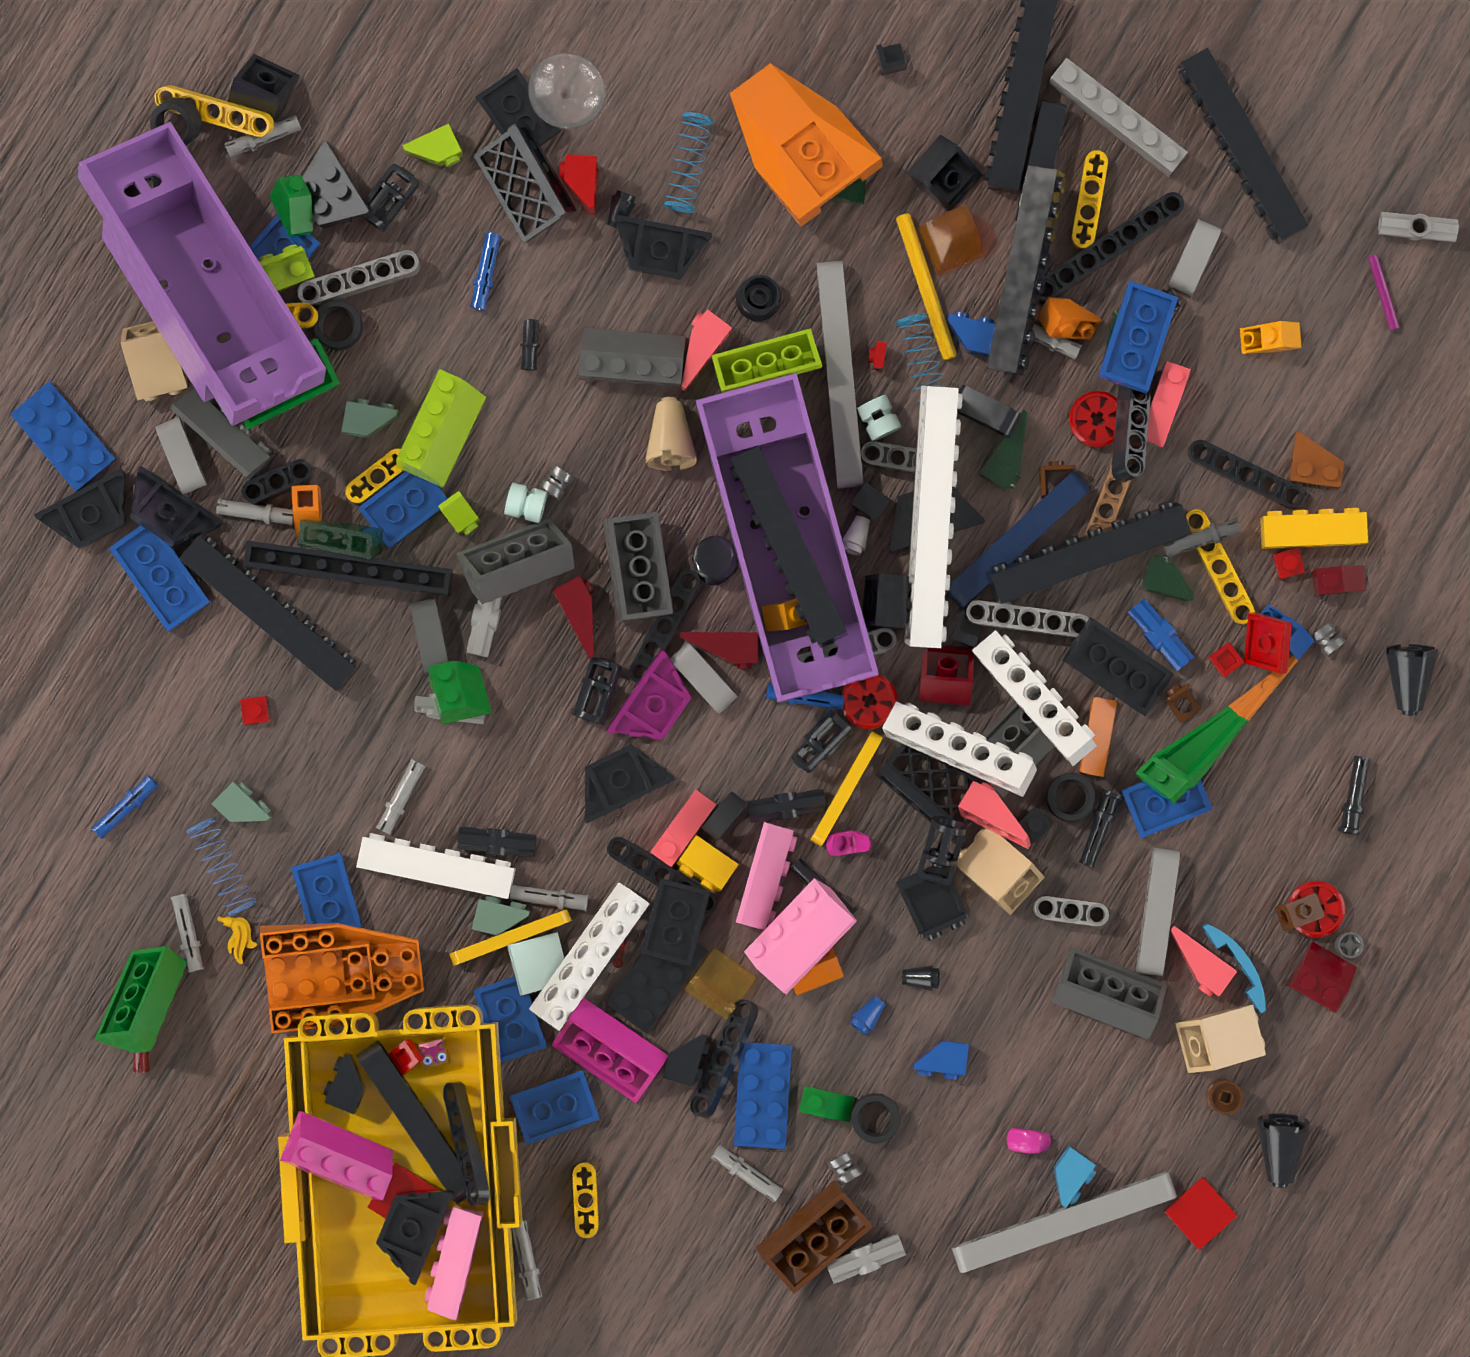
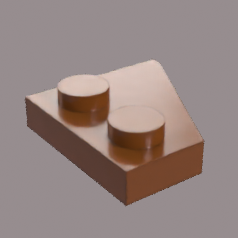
M1296 432L1289 481L1341 488L1344 462L1301 432Z

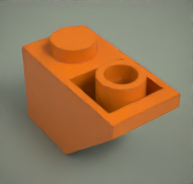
M1048 297L1038 317L1050 337L1091 340L1102 321L1099 316L1070 299Z
M318 485L292 486L293 517L297 540L323 539L321 488Z

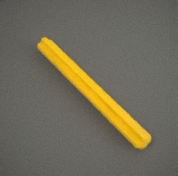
M909 213L902 214L896 217V221L942 359L949 360L956 357L957 353L911 215Z

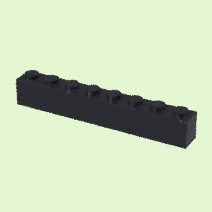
M1021 0L1020 7L1024 8L1023 16H1018L1014 32H1019L1018 41H1012L1009 56L1014 57L1012 67L1007 66L1004 81L1009 82L1007 92L1002 91L999 106L1004 108L1002 116H997L994 131H998L997 141L992 140L989 156H993L992 166H986L984 180L988 181L987 189L1016 195L1019 191L1058 0Z
M1206 48L1181 62L1178 67L1180 70L1178 71L1180 80L1184 85H1189L1192 91L1190 96L1196 107L1200 106L1205 114L1203 120L1209 129L1213 128L1217 135L1215 140L1222 152L1226 151L1230 158L1228 164L1233 173H1238L1241 177L1242 182L1240 184L1244 193L1247 196L1251 195L1254 200L1253 208L1259 218L1263 217L1268 226L1265 228L1269 237L1272 240L1276 239L1277 243L1280 244L1305 230L1309 226L1210 50Z
M1028 165L987 368L993 371L1023 376L1024 370H1027L1030 357L1028 350L1035 338V331L1033 330L1034 321L1039 317V297L1045 289L1043 277L1045 269H1048L1050 264V254H1048L1050 244L1055 240L1056 231L1054 224L1061 211L1060 195L1066 187L1065 174L1056 169Z
M756 446L731 458L733 466L729 469L735 482L738 480L742 482L744 487L740 491L746 505L751 503L755 510L751 516L757 528L762 526L766 533L762 539L768 551L773 549L777 556L773 562L778 573L784 572L788 582L784 583L789 596H795L799 605L795 606V609L801 621L806 619L810 626L806 632L812 644L817 642L821 648L847 636L848 633L760 447Z
M1173 500L1160 503L1158 505L1159 508L1149 511V509L1138 511L1134 514L1135 517L1129 520L1120 518L1112 521L1110 527L1104 529L1102 527H1095L1088 530V535L1078 538L1077 535L1068 537L1063 540L1064 544L1054 547V544L1041 547L1039 549L1040 553L1019 555L1013 563L1006 564V562H1001L991 567L992 570L986 572V576L995 602L999 604L1006 603L1191 534L1183 505L1176 502L1173 503Z
M198 535L179 559L332 689L339 692L358 670L353 665L356 660L345 651L342 655L336 651L334 647L337 644L328 636L324 635L321 638L314 632L317 627L306 618L303 621L297 618L295 614L298 611L290 604L285 602L282 605L275 599L278 594L267 585L264 588L256 583L258 577L248 569L244 572L236 566L239 561L228 552L225 555L217 550L219 544L209 536L204 539Z
M254 541L246 542L243 566L248 569L449 597L453 578V570L448 568Z

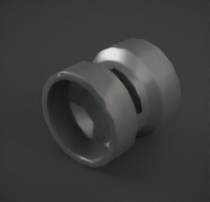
M553 464L549 470L550 475L547 479H543L539 486L560 500L564 495L565 487L571 485L574 478Z
M1331 621L1310 635L1315 640L1314 642L1321 646V652L1325 657L1346 642L1342 635H1338L1335 632V626Z
M1344 932L1337 936L1334 947L1340 956L1355 958L1363 951L1364 944L1358 934Z
M849 1150L827 1162L830 1169L837 1174L836 1180L840 1186L862 1174L859 1167L854 1165L852 1161L853 1156Z

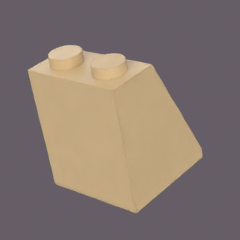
M154 321L123 328L120 343L137 400L152 401L159 398L161 394L169 393L170 395H176L188 388V378Z
M986 828L980 830L976 834L974 842L960 852L956 865L961 872L1010 916L1045 878L1031 861L1002 836Z
M1253 1005L1240 1006L1175 1023L1188 1073L1213 1071L1266 1055L1264 1049L1265 1041L1261 1036L1258 1015Z

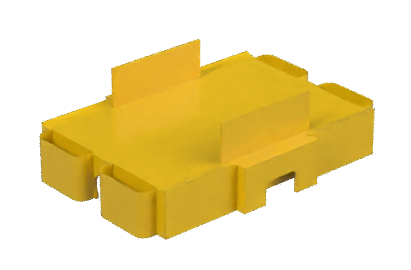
M472 1004L413 1009L404 1016L403 1029L380 1030L378 1017L368 1011L320 1014L302 1019L298 1025V1036L284 1038L290 1133H284L278 1137L284 1242L297 1243L302 1340H317L318 1351L323 1357L386 1355L397 1344L399 1334L423 1333L424 1345L430 1351L435 1352L494 1347L503 1334V1327L514 1326L517 1321L511 1228L520 1227L523 1222L516 1118L504 1119L498 1022L483 1023L482 1010ZM465 1010H471L476 1016L475 1022L472 1025H467L462 1021V1013ZM445 1012L449 1016L447 1026L442 1027L436 1023L437 1013ZM412 1014H419L422 1017L423 1024L420 1028H413L410 1025L409 1018ZM361 1017H365L370 1021V1029L367 1032H362L357 1027V1021ZM334 1019H339L344 1024V1030L340 1034L334 1033L331 1030V1023ZM308 1021H313L317 1024L318 1031L313 1036L305 1032V1024ZM444 1037L450 1063L424 1069L421 1062L403 1076L455 1153L456 1150L443 1098V1089L448 1082H462L467 1091L489 1186L490 1199L486 1205L471 1206L467 1199L458 1204L459 1206L483 1211L485 1214L460 1315L456 1320L427 1310L429 1303L424 1302L428 1286L433 1287L435 1277L431 1276L434 1261L439 1262L441 1251H437L441 1235H446L448 1227L443 1225L444 1218L416 1285H413L401 1268H397L391 1261L390 1256L384 1253L376 1244L385 1218L367 1208L372 1199L280 1161L299 1111H302L393 1150L392 1166L397 1162L440 1189V1191L446 1190L356 1057V1054L377 1040L380 1041L389 1054L399 1044L411 1038L419 1050V1043ZM347 1052L353 1055L366 1087L355 1114L325 1103L327 1096L323 1095L328 1081H334L337 1072L333 1071L338 1057H344V1054ZM452 1198L448 1205V1210H452L454 1204L457 1205ZM485 1328L493 1329L496 1333V1339L486 1341L482 1337V1330ZM458 1330L467 1331L470 1336L469 1341L459 1342L455 1336ZM431 1332L441 1333L443 1342L441 1344L434 1343L429 1337ZM378 1336H387L390 1339V1346L388 1348L379 1347L377 1344ZM351 1338H361L364 1342V1348L358 1350L352 1348ZM326 1339H333L337 1342L338 1347L336 1351L327 1348L325 1345Z

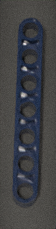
M1072 471L950 584L949 591H945L962 609L989 584L986 572L991 571L993 565L1001 562H1006V564L1012 563L1017 556L1021 555L1084 497L1091 488L1075 471Z

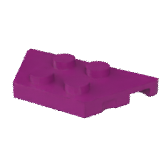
M660 650L606 728L608 733L630 734V736L635 737L648 736L652 739L663 740L688 704L691 695L665 650Z

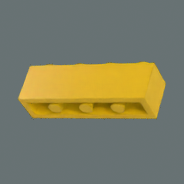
M1346 508L1344 513H1334V509H1320L1318 514H1308V510L1292 511L1293 515H1282V511H1269L1267 516L1260 518L1262 549L1351 546L1368 543L1367 512H1360L1359 508Z

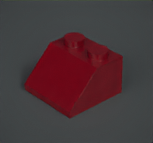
M942 645L941 648L923 647L919 701L970 706L974 668V653L972 650L974 648Z
M1311 941L1286 986L1327 1010L1336 1013L1350 988L1357 967Z

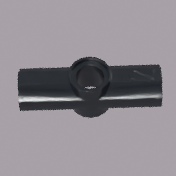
M823 789L796 793V791L776 794L770 798L747 801L750 823L772 819H791L800 817L803 814L827 811Z
M459 827L457 849L483 851L484 854L504 856L513 854L535 857L537 835L510 832V830L494 828L484 830Z

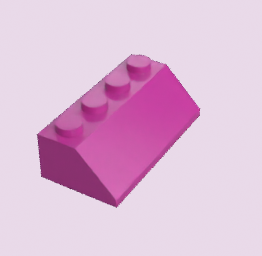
M585 998L580 1001L551 1045L635 1103L638 1102L668 1058V1055L640 1037L637 1033Z
M299 1111L280 1161L370 1199L383 1200L392 1178L393 1150Z

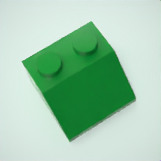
M458 661L428 666L429 682L441 725L492 713L479 666Z

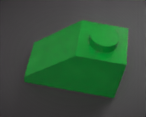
M302 175L278 178L269 197L289 237L312 234L311 193Z
M804 1085L799 1112L849 1122L855 1097Z

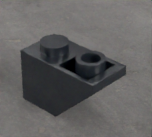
M701 1034L670 1051L663 1078L693 1086L694 1081L699 1082L703 1067L699 1066L701 1056H707L710 1042L706 1041L707 1035Z
M347 1052L344 1054V1057H338L333 1071L337 1072L334 1081H328L323 1095L327 1096L325 1103L355 1114L366 1087L353 1055Z

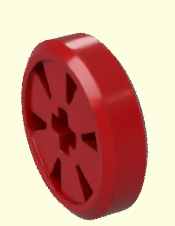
M1091 391L1075 401L1069 413V427L1074 437L1080 443L1092 448H1102L1114 443L1117 398L1104 391ZM1102 414L1101 420L1104 421L1103 425L1100 423L1097 426L1093 425L1091 415Z
M880 674L876 677L847 684L842 692V696H844L842 711L845 717L853 725L863 729H876L883 726L896 701L898 702L893 684ZM869 694H873L875 696L873 700L877 701L876 705H870L869 708H866L862 697H868Z
M1323 881L1303 883L1292 892L1288 903L1315 893L1320 905L1323 907L1324 917L1295 929L1305 936L1314 938L1332 934L1339 928L1345 916V903L1342 895L1334 886Z

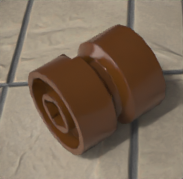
M1218 1079L1208 1085L1205 1099L1211 1109L1221 1114H1231L1240 1108L1243 1102V1094L1237 1084L1226 1079Z

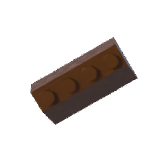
M834 1180L755 1248L769 1267L795 1294L873 1226Z

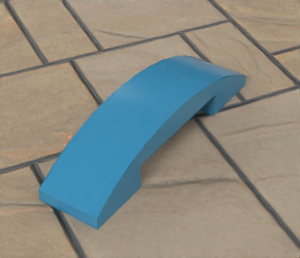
M1208 924L1202 925V930L1214 948L1218 949L1225 944L1252 984L1244 993L1257 1012L1263 1013L1266 1011L1262 983L1249 957L1224 932Z

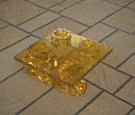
M714 948L685 990L727 1020L729 1014L737 1006L735 1002L742 999L756 977Z

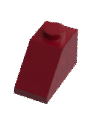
M1364 565L1317 568L1312 571L1314 596L1366 591Z

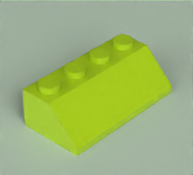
M811 328L711 355L721 393L795 373L801 374L822 368Z
M439 369L396 459L397 468L444 488L486 400V396L463 379Z

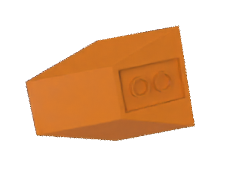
M771 63L730 93L755 169L800 227L820 214V207L858 178L863 182L883 167L882 158L837 106Z
M339 923L260 926V940L265 965L272 1034L298 1031L300 1021L312 1015L364 1011L376 1013L424 991L418 939ZM334 1019L331 1023V1027L344 1025L339 1019ZM308 1021L305 1024V1030L318 1028L317 1024L313 1021Z

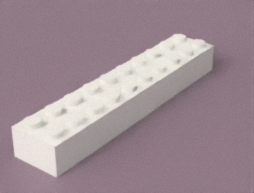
M921 386L909 562V583H911L912 591L910 598H907V608L910 615L908 623L905 624L904 643L914 647L941 648V642L946 641L947 629L943 627V616L948 615V601H945L944 597L945 590L949 591L950 575L946 574V567L951 564L952 550L948 549V539L953 538L954 530L953 523H950V513L955 511V497H951L952 487H956L957 472L953 471V463L958 461L959 446L955 445V435L960 434L961 426L960 420L957 419V409L962 407V394L958 393L959 388Z

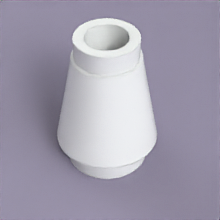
M862 516L855 517L842 539L845 552L860 556L862 551H865L869 519Z

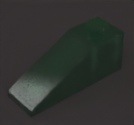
M1024 409L1020 413L1023 417L1010 438L1004 437L979 474V476L1003 492L1008 487L1013 490L1021 478L1017 473L1021 467L1028 414Z
M300 520L298 546L371 559L381 554L383 529L360 524Z

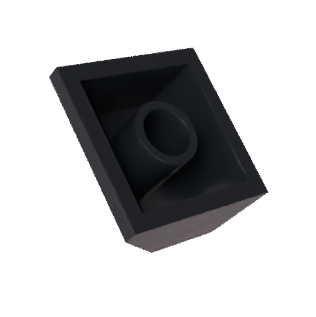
M253 54L234 77L227 101L270 114L275 122L283 112L300 75Z
M939 135L906 172L920 189L948 213L983 176L956 143L942 135Z
M883 573L865 576L862 615L866 627L905 628L910 615L907 608V598H910L912 591L909 576Z

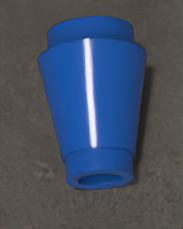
M873 996L871 1000L851 1016L853 1018L850 1022L851 1026L863 1035H867L869 1031L872 1032L883 1008L886 1006L885 1003L876 996Z

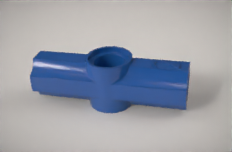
M1145 598L1127 612L1144 632L1143 635L1149 644L1157 652L1160 651L1173 669L1176 671L1180 670L1194 658L1179 640L1174 628L1166 619L1161 618Z

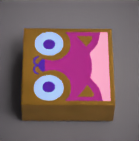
M444 1037L418 1044L419 1052L424 1058L422 1061L424 1069L450 1063Z

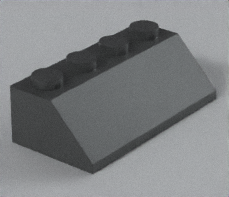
M584 328L580 351L579 379L682 388L686 336Z
M195 388L170 407L173 412L249 480L259 476L273 460L268 455L271 452L269 448L261 441L255 444L249 438L252 433L242 424L238 427L236 425L232 426L222 409L218 410L211 404L214 399L203 402Z
M658 512L607 518L603 521L618 623L673 614Z
M550 518L457 553V558L469 587L481 604L491 602L507 594L517 592L520 589L575 569L572 544Z
M1041 692L1034 693L1031 700H1037L1041 696ZM1016 702L983 734L990 743L996 744V742H999L1009 747L1013 753L1019 754V752L1029 755L1033 758L1035 765L1054 747V744ZM1057 710L1050 711L1047 714V718L1055 717ZM1072 728L1066 729L1063 733V736H1065ZM982 753L977 760H986L989 754ZM1005 763L1001 766L1000 770H1009L1012 764ZM984 780L987 784L992 786L1002 798H1004L1010 792L1002 787H999L995 784H992Z
M1071 947L1057 982L1052 1003L1149 1039L1159 1020L1168 984Z

